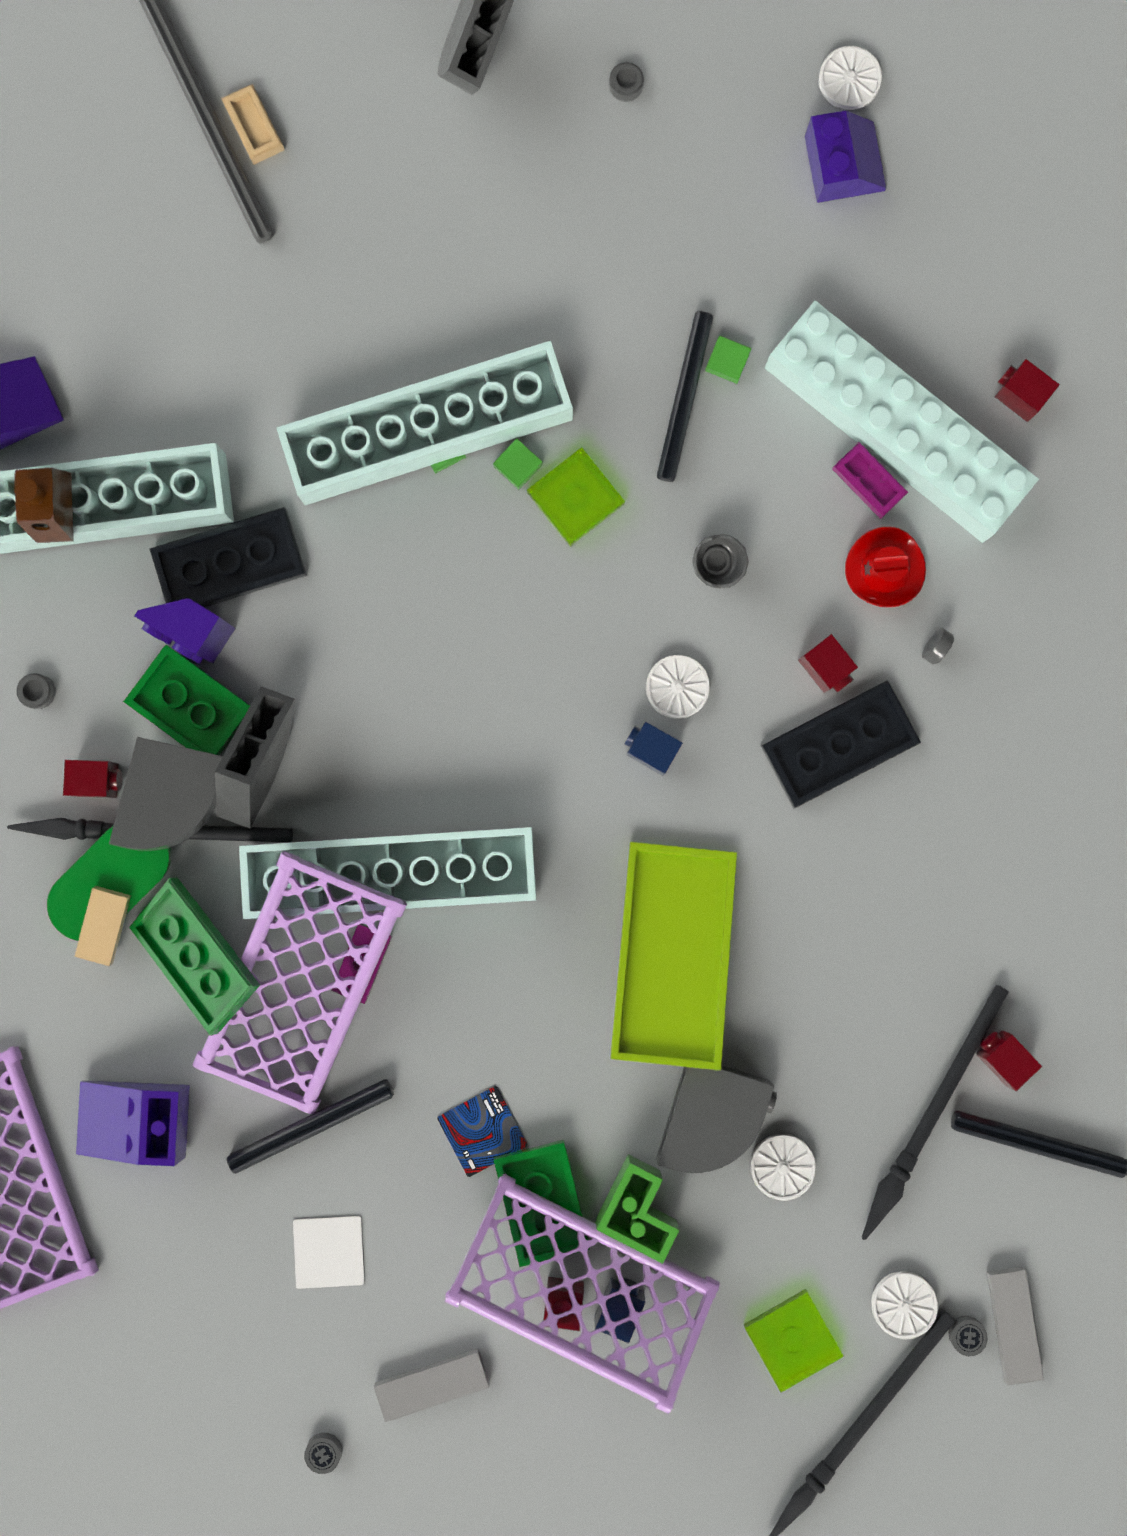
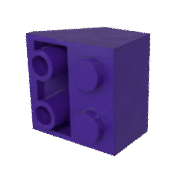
M189 598L140 609L134 615V617L144 622L141 628L143 631L168 645L175 641L172 646L174 650L199 664L203 659L214 663L236 629Z

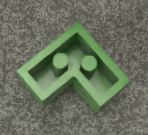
M628 1154L596 1217V1230L663 1264L679 1232L678 1223L675 1218L650 1206L663 1181L661 1171Z

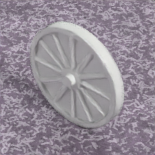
M844 46L831 52L825 58L819 72V87L823 96L833 106L844 110H856L868 105L876 97L882 83V70L877 59L869 51L857 46Z
M672 655L658 661L650 670L646 681V694L652 707L661 715L672 719H683L697 713L706 703L710 692V681L704 667L695 659L684 655Z
M774 1134L762 1140L755 1148L750 1161V1171L754 1183L763 1194L775 1200L787 1201L800 1197L810 1188L815 1178L816 1163L812 1151L801 1139L790 1134Z
M898 1271L885 1276L877 1284L872 1294L871 1308L876 1322L884 1332L898 1339H913L923 1335L931 1328L937 1317L938 1302L933 1288L923 1277L909 1271Z

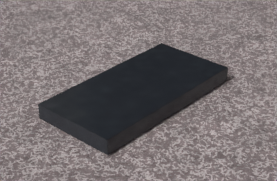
M285 507L149 548L165 603L189 598L202 607H208L307 576Z
M887 680L761 745V748L794 809L920 744L921 741Z

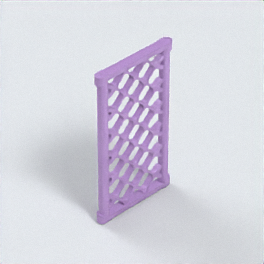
M282 851L276 864L279 869L241 957L242 962L250 972L256 961L270 960L275 968L277 977L261 982L251 972L260 984L255 992L258 993L264 1008L253 1013H246L243 1007H241L236 1013L237 1016H233L218 1034L208 1036L203 1050L197 1052L193 1066L206 1073H211L296 1107L298 1110L308 1114H315L321 1102L318 1098L396 919L397 917H402L407 903L402 899L392 895L389 896L303 860L290 852ZM297 869L319 878V880L307 885H301L292 874ZM328 883L350 891L353 894L337 900L332 896ZM315 886H322L329 903L315 909L310 908L303 892ZM297 895L302 902L305 912L288 918L278 907L283 896ZM362 897L386 906L384 912L368 913ZM355 900L361 908L363 917L346 923L342 919L338 905ZM331 909L335 913L339 927L322 932L317 926L314 914ZM306 918L310 921L315 936L298 941L294 937L290 923ZM380 920L377 926L375 924V921ZM362 923L367 924L371 932L374 933L370 944L354 945L348 929ZM282 927L286 930L291 945L274 950L265 938L269 929ZM335 933H342L348 943L349 950L336 955L330 954L324 938ZM311 942H318L324 952L325 959L312 964L306 963L300 947ZM288 951H294L299 959L301 968L284 973L279 966L276 956ZM346 956H352L360 967L355 977L342 978L335 967L334 961ZM322 965H328L334 975L335 982L319 987L315 984L310 970ZM298 974H304L311 986V991L295 996L291 993L286 979ZM274 983H280L288 999L272 1005L268 1003L263 988ZM332 988H338L346 999L342 1008L330 1010L325 1007L320 993ZM308 997L316 998L322 1013L310 1018L302 1017L296 1002ZM284 1006H290L298 1022L286 1027H280L273 1011ZM260 1015H267L274 1031L257 1036L249 1020ZM318 1020H325L332 1029L328 1040H313L308 1031L307 1024ZM243 1024L250 1036V1040L238 1045L232 1044L225 1035L228 1026ZM299 1028L303 1031L308 1044L292 1050L288 1047L283 1034ZM275 1037L280 1041L284 1054L273 1058H266L259 1043ZM252 1046L255 1048L261 1062L249 1067H243L236 1051ZM305 1051L312 1052L318 1060L315 1070L299 1071L293 1056ZM229 1055L236 1069L214 1061L215 1057ZM281 1060H287L294 1072V1076L278 1081L275 1079L270 1065ZM263 1069L270 1083L247 1073ZM296 1082L305 1093L304 1096H301L281 1087Z
M19 1046L9 1047L7 1051L0 1053V1062L4 1061L7 1069L0 1077V1090L1 1088L14 1090L19 1105L13 1109L12 1113L0 1109V1116L7 1120V1124L0 1136V1150L2 1146H6L19 1154L13 1171L0 1166V1173L8 1177L6 1187L3 1193L0 1194V1210L3 1204H7L20 1211V1217L15 1228L0 1223V1230L9 1234V1241L3 1252L0 1251V1270L4 1262H9L19 1267L22 1273L16 1286L0 1280V1287L11 1294L0 1299V1309L74 1280L93 1276L99 1271L95 1258H91L21 1065L20 1060L23 1057ZM13 1122L26 1124L31 1139L26 1142L24 1147H20L7 1140V1134ZM25 1157L39 1158L44 1173L40 1174L36 1181L21 1176L19 1173V1168ZM14 1180L20 1181L31 1188V1193L25 1205L10 1199L8 1196ZM37 1191L51 1192L56 1207L50 1211L49 1215H44L32 1209L31 1203ZM26 1214L36 1217L43 1222V1228L37 1239L22 1233L20 1230ZM49 1225L63 1226L68 1241L63 1244L61 1249H56L44 1243L43 1237ZM15 1238H19L32 1245L33 1249L27 1262L20 1261L10 1255V1249ZM38 1249H43L55 1256L56 1260L50 1273H46L33 1266L32 1262ZM61 1259L67 1261L75 1260L78 1267L77 1270L58 1277L55 1274ZM27 1272L33 1273L45 1281L25 1290L22 1289V1283Z
M503 1174L498 1180L494 1197L450 1290L445 1294V1302L457 1308L459 1305H462L655 1403L657 1409L669 1414L673 1409L677 1397L676 1394L712 1301L719 1290L720 1282L709 1276L703 1278L667 1259L662 1264L596 1230L595 1223L516 1184V1179ZM503 1195L512 1198V1215L500 1220L494 1219L493 1217ZM519 1202L526 1206L524 1208L520 1207ZM531 1208L545 1215V1231L534 1236L526 1234L521 1221L522 1215L529 1212ZM551 1218L558 1221V1224H554ZM509 1219H515L522 1238L516 1243L505 1246L501 1243L497 1225ZM565 1225L578 1232L577 1239L579 1245L572 1251L561 1253L554 1234ZM488 1228H490L494 1233L497 1248L492 1252L479 1255L477 1252ZM546 1235L551 1240L555 1254L551 1259L537 1262L534 1259L530 1242L533 1239ZM584 1235L591 1238V1240H586ZM599 1242L611 1248V1263L606 1267L595 1270L591 1265L587 1250ZM522 1244L526 1247L530 1265L527 1268L513 1272L509 1267L505 1253L507 1249ZM580 1252L583 1254L588 1269L587 1273L575 1279H570L567 1275L563 1259L567 1255ZM617 1252L623 1254L624 1256L619 1257ZM499 1254L502 1257L506 1274L496 1280L488 1281L484 1276L481 1260L490 1255ZM631 1258L643 1264L644 1280L635 1285L627 1286L620 1267ZM556 1261L560 1266L563 1282L552 1288H545L539 1274V1268L544 1264ZM472 1263H474L478 1268L481 1284L469 1292L461 1287ZM612 1268L616 1271L620 1282V1289L615 1293L604 1296L600 1291L596 1276L598 1273ZM650 1268L653 1269V1270H655L656 1273L653 1274V1273L650 1271ZM531 1270L535 1273L539 1291L534 1295L521 1298L518 1294L514 1278L520 1273ZM662 1275L676 1281L675 1287L677 1291V1296L674 1299L664 1303L659 1302L653 1287L654 1281L661 1278ZM590 1278L596 1291V1299L587 1304L579 1305L576 1301L572 1285L576 1281ZM508 1280L515 1299L503 1309L490 1302L489 1288L494 1283ZM646 1285L652 1296L653 1306L638 1313L634 1310L629 1294L632 1289ZM683 1285L689 1287V1289L685 1290ZM565 1287L569 1292L572 1308L569 1311L555 1315L552 1312L548 1294L553 1290ZM697 1291L703 1294V1297L693 1319L686 1300ZM479 1292L484 1295V1299L477 1296L476 1294ZM622 1294L626 1299L630 1314L627 1318L613 1322L609 1317L605 1303L607 1299ZM539 1296L544 1300L548 1317L537 1326L524 1319L523 1304ZM678 1301L684 1310L686 1323L670 1329L663 1315V1308ZM599 1304L606 1323L602 1328L589 1332L585 1327L581 1312L586 1307ZM512 1309L516 1310L517 1315L511 1313L510 1311ZM655 1311L658 1313L663 1331L659 1335L646 1339L641 1330L639 1318L644 1314ZM574 1313L581 1327V1335L572 1342H569L557 1336V1320ZM630 1320L635 1325L639 1341L623 1349L617 1340L615 1327ZM548 1326L551 1329V1332L545 1330L544 1328ZM689 1328L690 1331L679 1355L672 1340V1335L679 1330ZM607 1330L611 1334L615 1351L604 1360L591 1353L592 1345L590 1339L594 1334ZM664 1337L670 1346L672 1358L665 1363L655 1365L652 1361L648 1345L650 1342ZM582 1343L584 1345V1349L579 1347L578 1344ZM641 1347L648 1361V1368L641 1372L639 1376H636L625 1370L624 1355L630 1350ZM613 1360H616L617 1363H618V1366L612 1364L611 1362H612ZM675 1364L676 1366L667 1389L660 1388L658 1371L668 1365ZM649 1377L652 1383L646 1381L645 1379Z

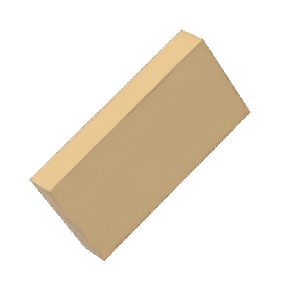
M253 84L221 98L253 165L285 150Z
M99 886L92 888L74 957L106 966L113 964L131 898L130 895Z

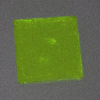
M582 447L526 490L529 497L569 547L625 505V500Z
M806 1289L743 1324L781 1393L844 1357Z

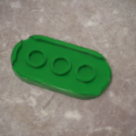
M111 827L50 889L47 898V912L51 923L65 937L79 941L91 891L95 886L130 895L127 915L167 874L171 863V847L155 851H138L110 845L109 842L113 827Z

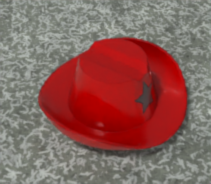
M879 527L862 535L851 547L845 562V575L850 589L863 601L879 607H898L913 600L921 591L926 576V564L919 545L909 533L896 527Z

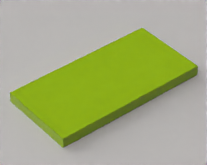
M630 842L610 1060L721 1070L737 852Z

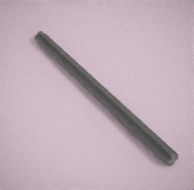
M139 0L256 242L262 244L271 240L274 234L160 0Z

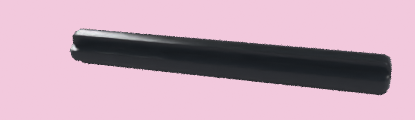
M697 311L694 315L657 471V478L662 481L674 482L713 321V315L708 312Z
M387 1079L375 1083L315 1114L231 1153L226 1158L227 1164L232 1173L237 1174L391 1099L394 1095L393 1088Z
M955 1111L953 1113L951 1128L957 1132L1119 1178H1124L1127 1175V1159L962 1111Z

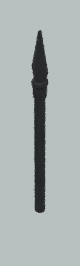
M60 817L8 825L7 828L63 840L75 837L84 840L86 838H100L108 829L114 826V823L94 820L87 821L86 819L74 821ZM203 826L189 840L291 843L293 840V829Z
M996 984L905 1150H902L896 1159V1165L893 1164L890 1167V1173L879 1182L862 1234L863 1240L870 1236L903 1197L905 1182L911 1177L909 1172L913 1171L918 1161V1155L1009 993L1005 988Z
M943 1311L828 1456L821 1460L812 1470L813 1473L807 1474L806 1482L793 1494L769 1536L780 1535L813 1503L818 1493L824 1492L825 1485L830 1482L836 1473V1469L956 1320L951 1315Z

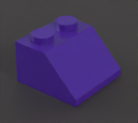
M847 110L811 116L804 137L817 203L884 192L886 184L874 121Z

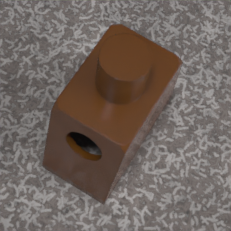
M55 468L15 470L14 491L17 523L36 543L74 541L71 473Z

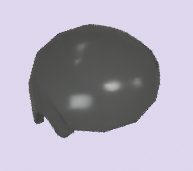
M724 534L711 535L704 538L695 548L692 560L695 575L705 585L713 588H730L736 585L746 575L749 563L746 548L736 538Z

